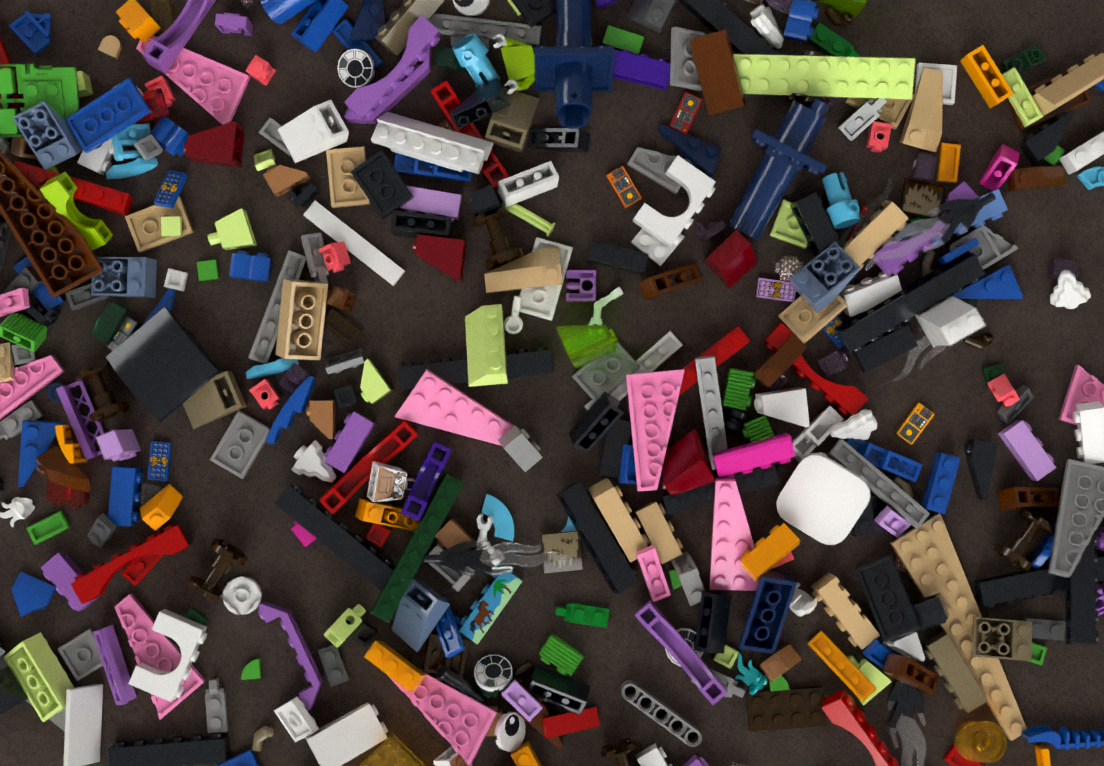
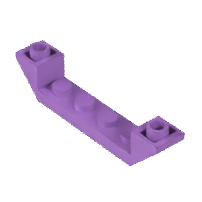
M432 46L427 50L426 57L421 61L422 64H417L413 72L407 78L404 77L401 80L400 87L395 91H391L388 95V100L376 108V113L371 119H367L364 122L348 108L343 116L348 123L376 124L378 117L389 112L431 72Z
M265 601L258 605V614L266 623L281 617L280 624L283 630L288 632L289 644L292 648H295L298 654L296 658L306 671L304 675L307 682L312 684L299 693V700L304 703L306 710H311L323 682L321 674L291 610Z

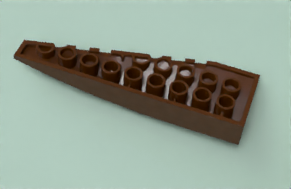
M0 150V212L52 298L65 294L104 271L85 237L64 215L57 213L56 208L43 196L38 188Z

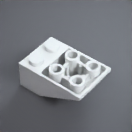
M332 100L313 106L277 130L295 163L347 142L349 131Z

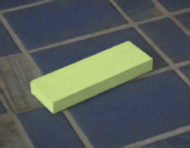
M1014 67L1003 73L1002 76L1014 93L1008 99L1024 127L1044 117L1016 68Z

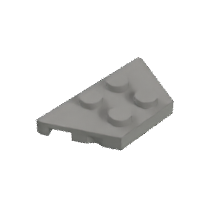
M984 225L948 245V251L950 252L976 237L979 245L970 249L969 252L976 254L983 270L1018 249L1017 246L1003 240L1004 238L1000 235L992 233Z

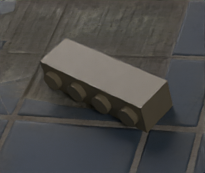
M403 0L402 6L390 15V20L378 29V34L375 38L390 53L398 56L407 45L408 29L421 15L428 20L444 0Z
M942 631L923 643L926 648L923 650L929 660L933 659L936 664L933 666L936 673L945 679L946 682L943 684L949 693L952 692L954 694V702L960 710L963 709L969 713L988 701L948 634Z

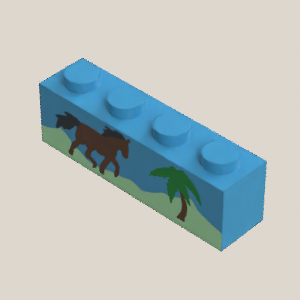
M505 566L502 570L500 568L496 570L492 576L495 580L491 585L486 584L481 592L483 596L480 601L476 599L470 607L472 610L470 615H464L459 622L461 626L459 632L477 645L523 581L521 577Z

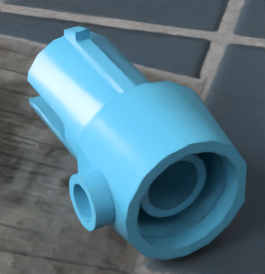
M476 33L467 35L453 46L452 49L460 66L466 67L476 83V88L496 78L500 80L499 75L486 56L488 48Z
M843 172L839 173V177L837 173H834L822 179L830 205L826 212L830 216L834 229L846 228L861 220L858 200H852L847 185L848 180Z

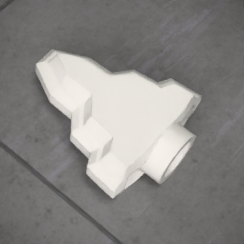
M764 4L757 6L750 11L752 25L769 42L770 47L781 48L784 37L777 26L770 7H765Z
M1069 270L1061 271L1058 277V285L1054 287V293L1050 294L1052 305L1067 309H1074L1091 298L1089 288H1085L1082 282L1076 281L1075 275Z
M864 409L858 414L850 416L846 421L832 426L830 435L841 439L866 440L869 438L871 431L877 429V421L872 415L871 410Z
M316 440L308 447L303 445L295 453L294 458L297 461L291 470L298 475L316 476L322 481L331 483L337 478L333 468L324 462L327 457L322 452L323 447Z

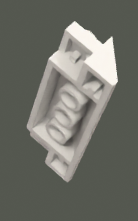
M386 112L377 118L378 124L371 137L372 143L388 147L392 152L459 172L466 170L476 174L480 173L483 163L487 161L494 145L490 141L390 112Z

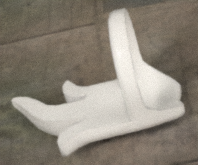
M15 497L10 504L2 502V506L6 509L10 508V510L0 512V517L4 519L13 517L10 525L14 527L17 520L26 519L34 511L35 506L32 504V499Z

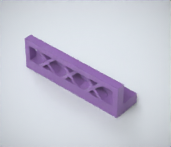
M84 381L56 388L85 459L88 460L102 455V451L97 452L94 444L96 437H99V432L101 435L106 434L101 421L94 422L98 427L95 434L87 429V425L91 421L89 415L95 412L96 408ZM80 385L82 390L80 399L73 396L71 388ZM82 403L90 408L88 416L80 413L79 409Z
M110 625L93 631L92 633L116 705L129 703L128 701L137 697L133 686L128 684L131 678L114 626Z

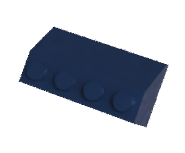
M769 571L760 576L738 645L739 649L775 653L797 582L788 573Z

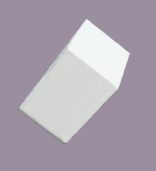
M917 632L888 642L883 641V645L905 657L920 662L925 660Z

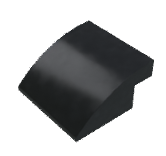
M166 307L162 308L106 356L111 366L130 391L160 423L219 373V370L195 335L184 328L174 313Z

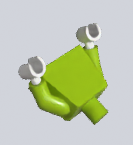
M502 34L494 36L493 39L499 41V43L493 45L494 48L503 47L501 48V53L509 80L504 86L511 88L507 93L510 95L514 91L528 89L535 81V61L532 45L516 39L505 38Z

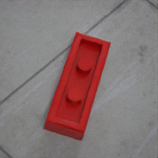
M160 530V531L157 533V536L160 535V534H162V533H164V532H162V531ZM151 554L132 560L121 574L134 586H137L165 554Z
M597 707L585 708L581 715L567 712L542 718L545 738L600 726Z

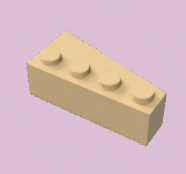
M885 200L881 204L883 208L876 211L870 217V223L863 224V228L855 233L856 237H851L850 240H847L841 246L861 269L864 266L863 262L867 258H873L878 252L877 249L882 244L886 245L893 238L891 235L896 230L900 231L907 224L905 221L908 217L892 201Z
M607 477L589 487L588 490L631 563L637 559L635 552L648 547L647 545L650 542L645 533L640 534L638 529L641 526L636 517L631 518L629 513L632 510L628 503H623L620 499L623 496L618 486L614 487Z
M828 572L811 586L814 590L812 595L815 598L818 596V602L822 600L826 605L824 610L830 617L834 616L837 619L835 624L842 632L846 631L850 636L847 638L854 647L858 646L863 650L875 638L877 639L880 634L868 618L861 614L859 606L848 597L850 594L839 583L838 578Z

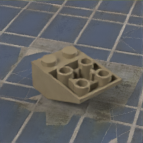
M503 87L510 105L493 113L485 140L493 142L494 145L522 153L540 99L517 91L509 95L507 92L510 89Z
M225 371L214 376L183 403L193 429L247 407L232 371Z
M973 617L972 656L1031 661L1032 622Z

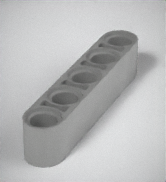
M627 680L622 683L621 692L625 700L687 745L696 747L701 743L702 736L695 725L636 682ZM628 686H632L635 688L633 694H626L625 689ZM643 698L651 700L647 706L641 705L640 702ZM659 709H664L666 711V714L663 717H658L656 715V712ZM674 721L682 722L679 728H673L672 723ZM691 732L697 733V737L693 740L687 738Z

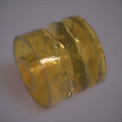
M991 721L964 722L957 728L954 736L958 753L963 758L972 762L993 763L998 761L1004 755L1007 747L1006 736L1003 730Z

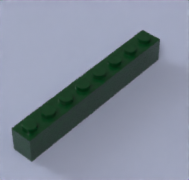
M448 474L443 475L370 611L371 614L388 623L390 622L424 559V555H426L461 490L463 482Z

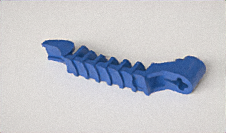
M1040 725L1022 731L1021 735L1022 738L1027 739L1028 743L1048 742L1053 744L1056 749L1063 748L1069 750V748L1079 749V747L1089 748L1091 746L1100 748V746H1104V728H1100V733L1094 729H1090L1088 733L1085 730H1079L1078 732L1075 729L1059 726L1058 734L1050 726Z

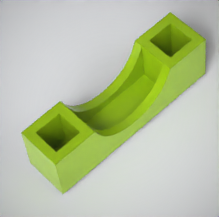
M64 172L48 180L40 188V191L56 208L57 213L64 215L85 237L92 250L107 244L113 234L102 219L88 218L76 208L73 197L77 186L68 174Z

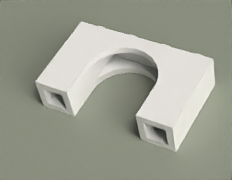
M680 156L676 157L665 175L686 190L689 197L687 210L680 216L666 217L644 203L633 219L635 224L668 247H671L672 244H678L683 237L680 234L683 228L688 229L694 221L691 218L695 212L699 214L705 205L702 203L706 196L710 198L716 189L713 187L716 181Z
M164 609L160 611L152 630L176 641L181 650V661L173 671H162L141 662L136 665L128 684L169 702L180 698L184 687H182L183 682L188 680L192 672L190 666L199 656L200 651H197L199 645L203 644L207 637V633H205L207 627Z

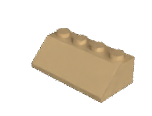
M1104 53L1096 57L1094 54L1083 60L1085 64L1080 67L1078 64L1067 70L1068 74L1064 77L1060 74L1050 80L1052 82L1051 85L1046 87L1043 84L1034 90L1036 94L1032 97L1043 116L1104 79Z
M283 279L276 345L277 356L284 359L320 360L328 284Z

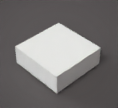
M168 268L164 287L184 292L188 273Z

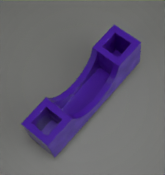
M436 442L431 444L400 514L415 521L420 520L431 491L452 451L451 449Z

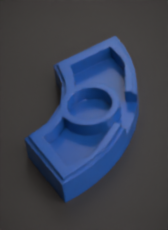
M1047 533L1040 547L1034 552L1031 564L1035 569H1039L1051 555L1054 534L1050 535Z

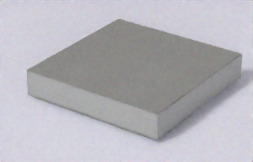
M92 628L57 649L76 681L81 680L103 666Z

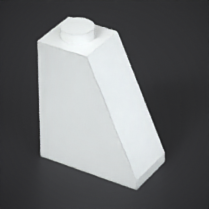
M796 387L755 394L754 407L757 413L799 426L810 427L805 388Z

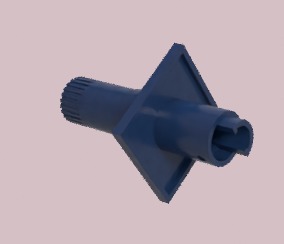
M556 0L555 47H534L535 92H555V113L559 116V124L571 129L582 128L588 125L589 116L593 112L592 92H611L614 47H592L591 0Z
M814 99L810 108H807L793 101L773 138L757 129H753L750 134L753 137L752 141L763 147L767 144L764 150L765 154L728 225L759 240L797 171H801L803 167L816 175L818 172H825L827 166L807 156V153L826 120L824 114L828 112L829 107L827 104Z

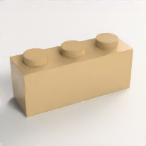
M654 501L635 511L651 545H654L661 564L682 555L680 549L683 546L679 538H674L672 532L675 530L670 520L666 522L663 516L666 512L661 503L657 504Z

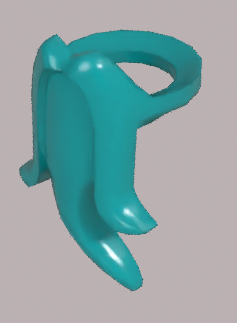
M738 653V669L743 675H736L734 680H742L749 686V693L754 695L757 691L763 689V685L767 684L766 676L752 665V659L748 661L749 669L746 668L742 663V655Z

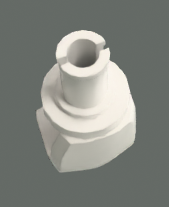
M797 582L789 608L797 616L801 617L815 609L819 597L817 596L814 599L805 591L798 589L801 584Z

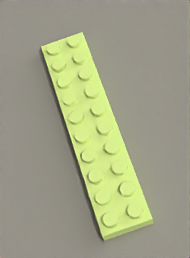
M733 54L743 94L791 95L792 93H799L808 96L912 99L916 58Z

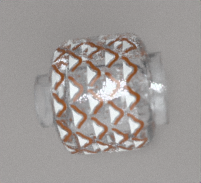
M783 255L780 257L779 262H775V273H778L780 280L790 281V277L803 268V261H800L798 256Z

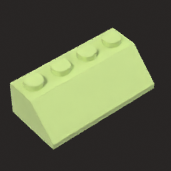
M502 304L481 306L465 316L468 385L471 387L506 384L508 380Z
M41 632L22 641L3 657L42 722L47 721L66 709L67 689L75 687Z

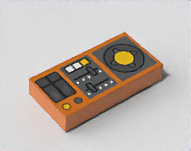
M623 166L606 175L625 209L642 199Z

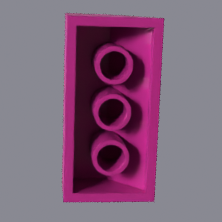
M788 433L712 453L718 477L725 479L734 477V473L742 472V474L753 472V468L759 466L761 469L769 468L772 466V463L777 461L780 464L791 461L792 457H795L792 439Z

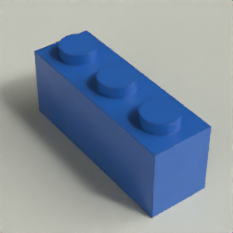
M317 0L308 9L291 35L306 48L316 53L349 6L343 0Z
M935 453L921 504L924 509L942 514L946 513L961 458L944 453Z
M112 467L108 518L115 525L134 526L140 519L138 503L141 501L139 485L143 480L141 468Z

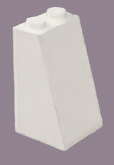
M952 295L946 296V299L940 303H934L929 306V309L925 312L915 314L932 346H950L985 326L975 307Z
M367 702L305 737L319 766H341L388 738L385 734L388 730L384 722L380 723L376 717L379 713L374 704L371 706Z

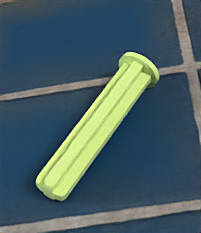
M517 203L505 208L507 211L547 233L546 236L551 234L556 223L551 224Z

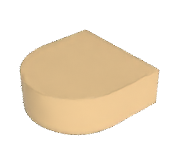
M109 35L103 38L98 50L118 59L122 50V44L118 38Z

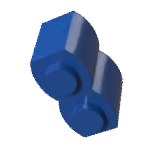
M793 0L783 35L784 38L803 43L807 42V38H812L814 27H811L813 20H817L819 8H816V2Z
M163 115L150 132V135H153L161 147L166 145V151L173 156L177 153L182 157L184 154L185 141L187 142V137L190 136L188 132Z
M237 251V254L232 253L229 276L236 279L270 282L273 260L268 258V254L257 253L256 256H251L249 252Z

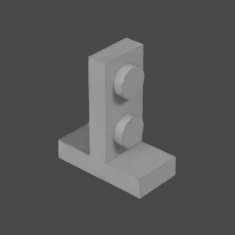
M437 544L429 555H439L440 552L445 550ZM429 563L453 584L452 587L456 591H459L473 575L469 568L465 569L464 574L440 565V563Z
M686 551L672 559L671 562L677 572L690 606L701 602L702 591H705L699 577L698 569L689 552Z

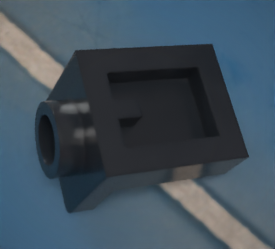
M312 183L309 186H304L300 190L299 196L291 190L288 191L291 195L289 199L296 206L300 204L304 208L320 192Z
M29 304L30 307L24 309L40 324L46 326L54 324L59 317L57 315L60 313L56 308H51L47 312L39 304L37 306Z

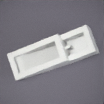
M828 406L810 423V427H806L792 441L794 458L798 462L805 455H809L815 447L819 446L831 433L832 426L842 422L843 418L831 406Z

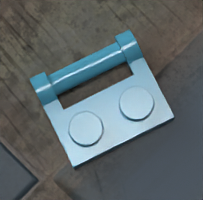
M133 124L112 137L116 161H123L129 158H143L138 150L123 151L122 146L134 145L135 142L149 136L151 132L149 124Z

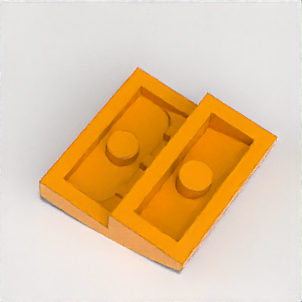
M55 426L60 448L69 463L87 462L72 426Z

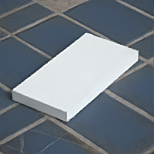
M536 237L532 252L542 248L559 247L563 283L573 247ZM562 285L521 289L519 296L522 298L519 312L552 321Z
M103 684L67 689L64 766H84L100 762Z

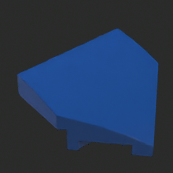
M25 11V14L11 23L9 28L35 56L50 44L51 14H33Z
M20 572L11 589L20 616L23 617L28 613L46 609L45 606H48L56 592V587L24 572Z

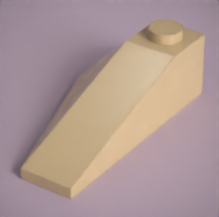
M923 67L899 139L900 143L932 152L937 151L942 136L943 72Z
M559 247L538 249L485 273L486 293L562 285Z

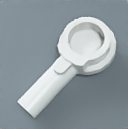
M514 296L511 315L504 321L505 330L511 334L520 332L523 327L522 319L519 317L522 298L520 296Z

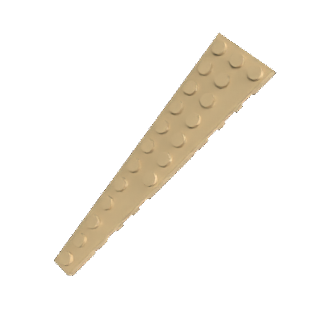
M936 513L925 520L920 528H912L890 542L923 598L941 592L949 612V617L940 627L950 637L988 700L987 704L1009 740L1013 741L1022 735V731L1027 730V727L999 658L972 656L973 617L982 616L940 513Z

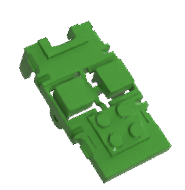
M0 64V67H16V70L13 68H0V94L2 98L0 103H2L3 107L0 108V137H24L23 134H16L20 133V129L12 117L18 115V109L11 108L10 103H24L25 107L20 108L22 113L46 101L64 120L80 110L76 67L39 66L40 68H36V64ZM15 73L17 75L18 94H23L24 99H10L9 94L16 93Z

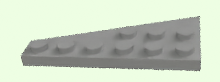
M1071 459L1066 461L1048 573L1070 577L1082 557L1083 551L1089 544L1093 533L1103 519L1104 467Z

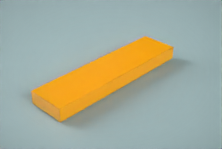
M822 631L807 643L862 702L877 690L869 679Z

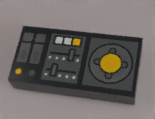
M126 315L106 347L111 351L115 350L142 325Z

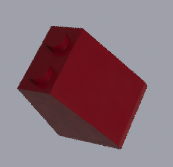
M229 122L187 137V142L185 141L184 143L185 156L195 163L241 167L245 129L237 122Z
M738 230L730 235L704 261L729 289L758 263L751 244Z
M418 235L417 239H414L413 251H415L418 258L454 280L462 282L467 246L464 240Z
M697 430L691 431L666 450L661 475H663L661 483L663 489L668 490L671 496L715 482L708 451Z

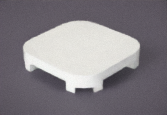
M820 452L805 455L800 460L780 492L776 504L780 517L823 544L835 545L847 537L866 508L871 494L867 480L862 475L855 474L827 457V454Z

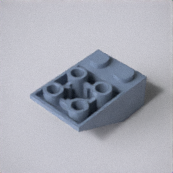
M46 101L12 117L44 170L83 151L66 121Z
M834 242L790 277V281L801 297L816 313H819L838 296L861 268Z
M96 257L104 271L92 277L91 295L156 298L157 260L147 257Z
M412 579L399 603L392 631L418 652L450 603L425 582Z

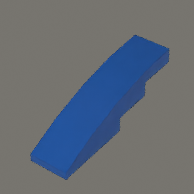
M395 153L393 166L398 173L471 182L472 172L466 170L459 172Z
M309 376L291 395L274 421L266 439L267 443L277 444L282 428L290 429L295 413H304L317 377Z
M846 438L844 440L875 467L916 482L923 464L860 439Z

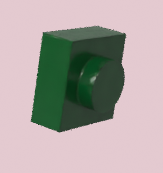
M1002 363L982 368L986 387H989L988 382L1005 374Z
M194 607L185 615V618L202 625L208 620L206 616Z

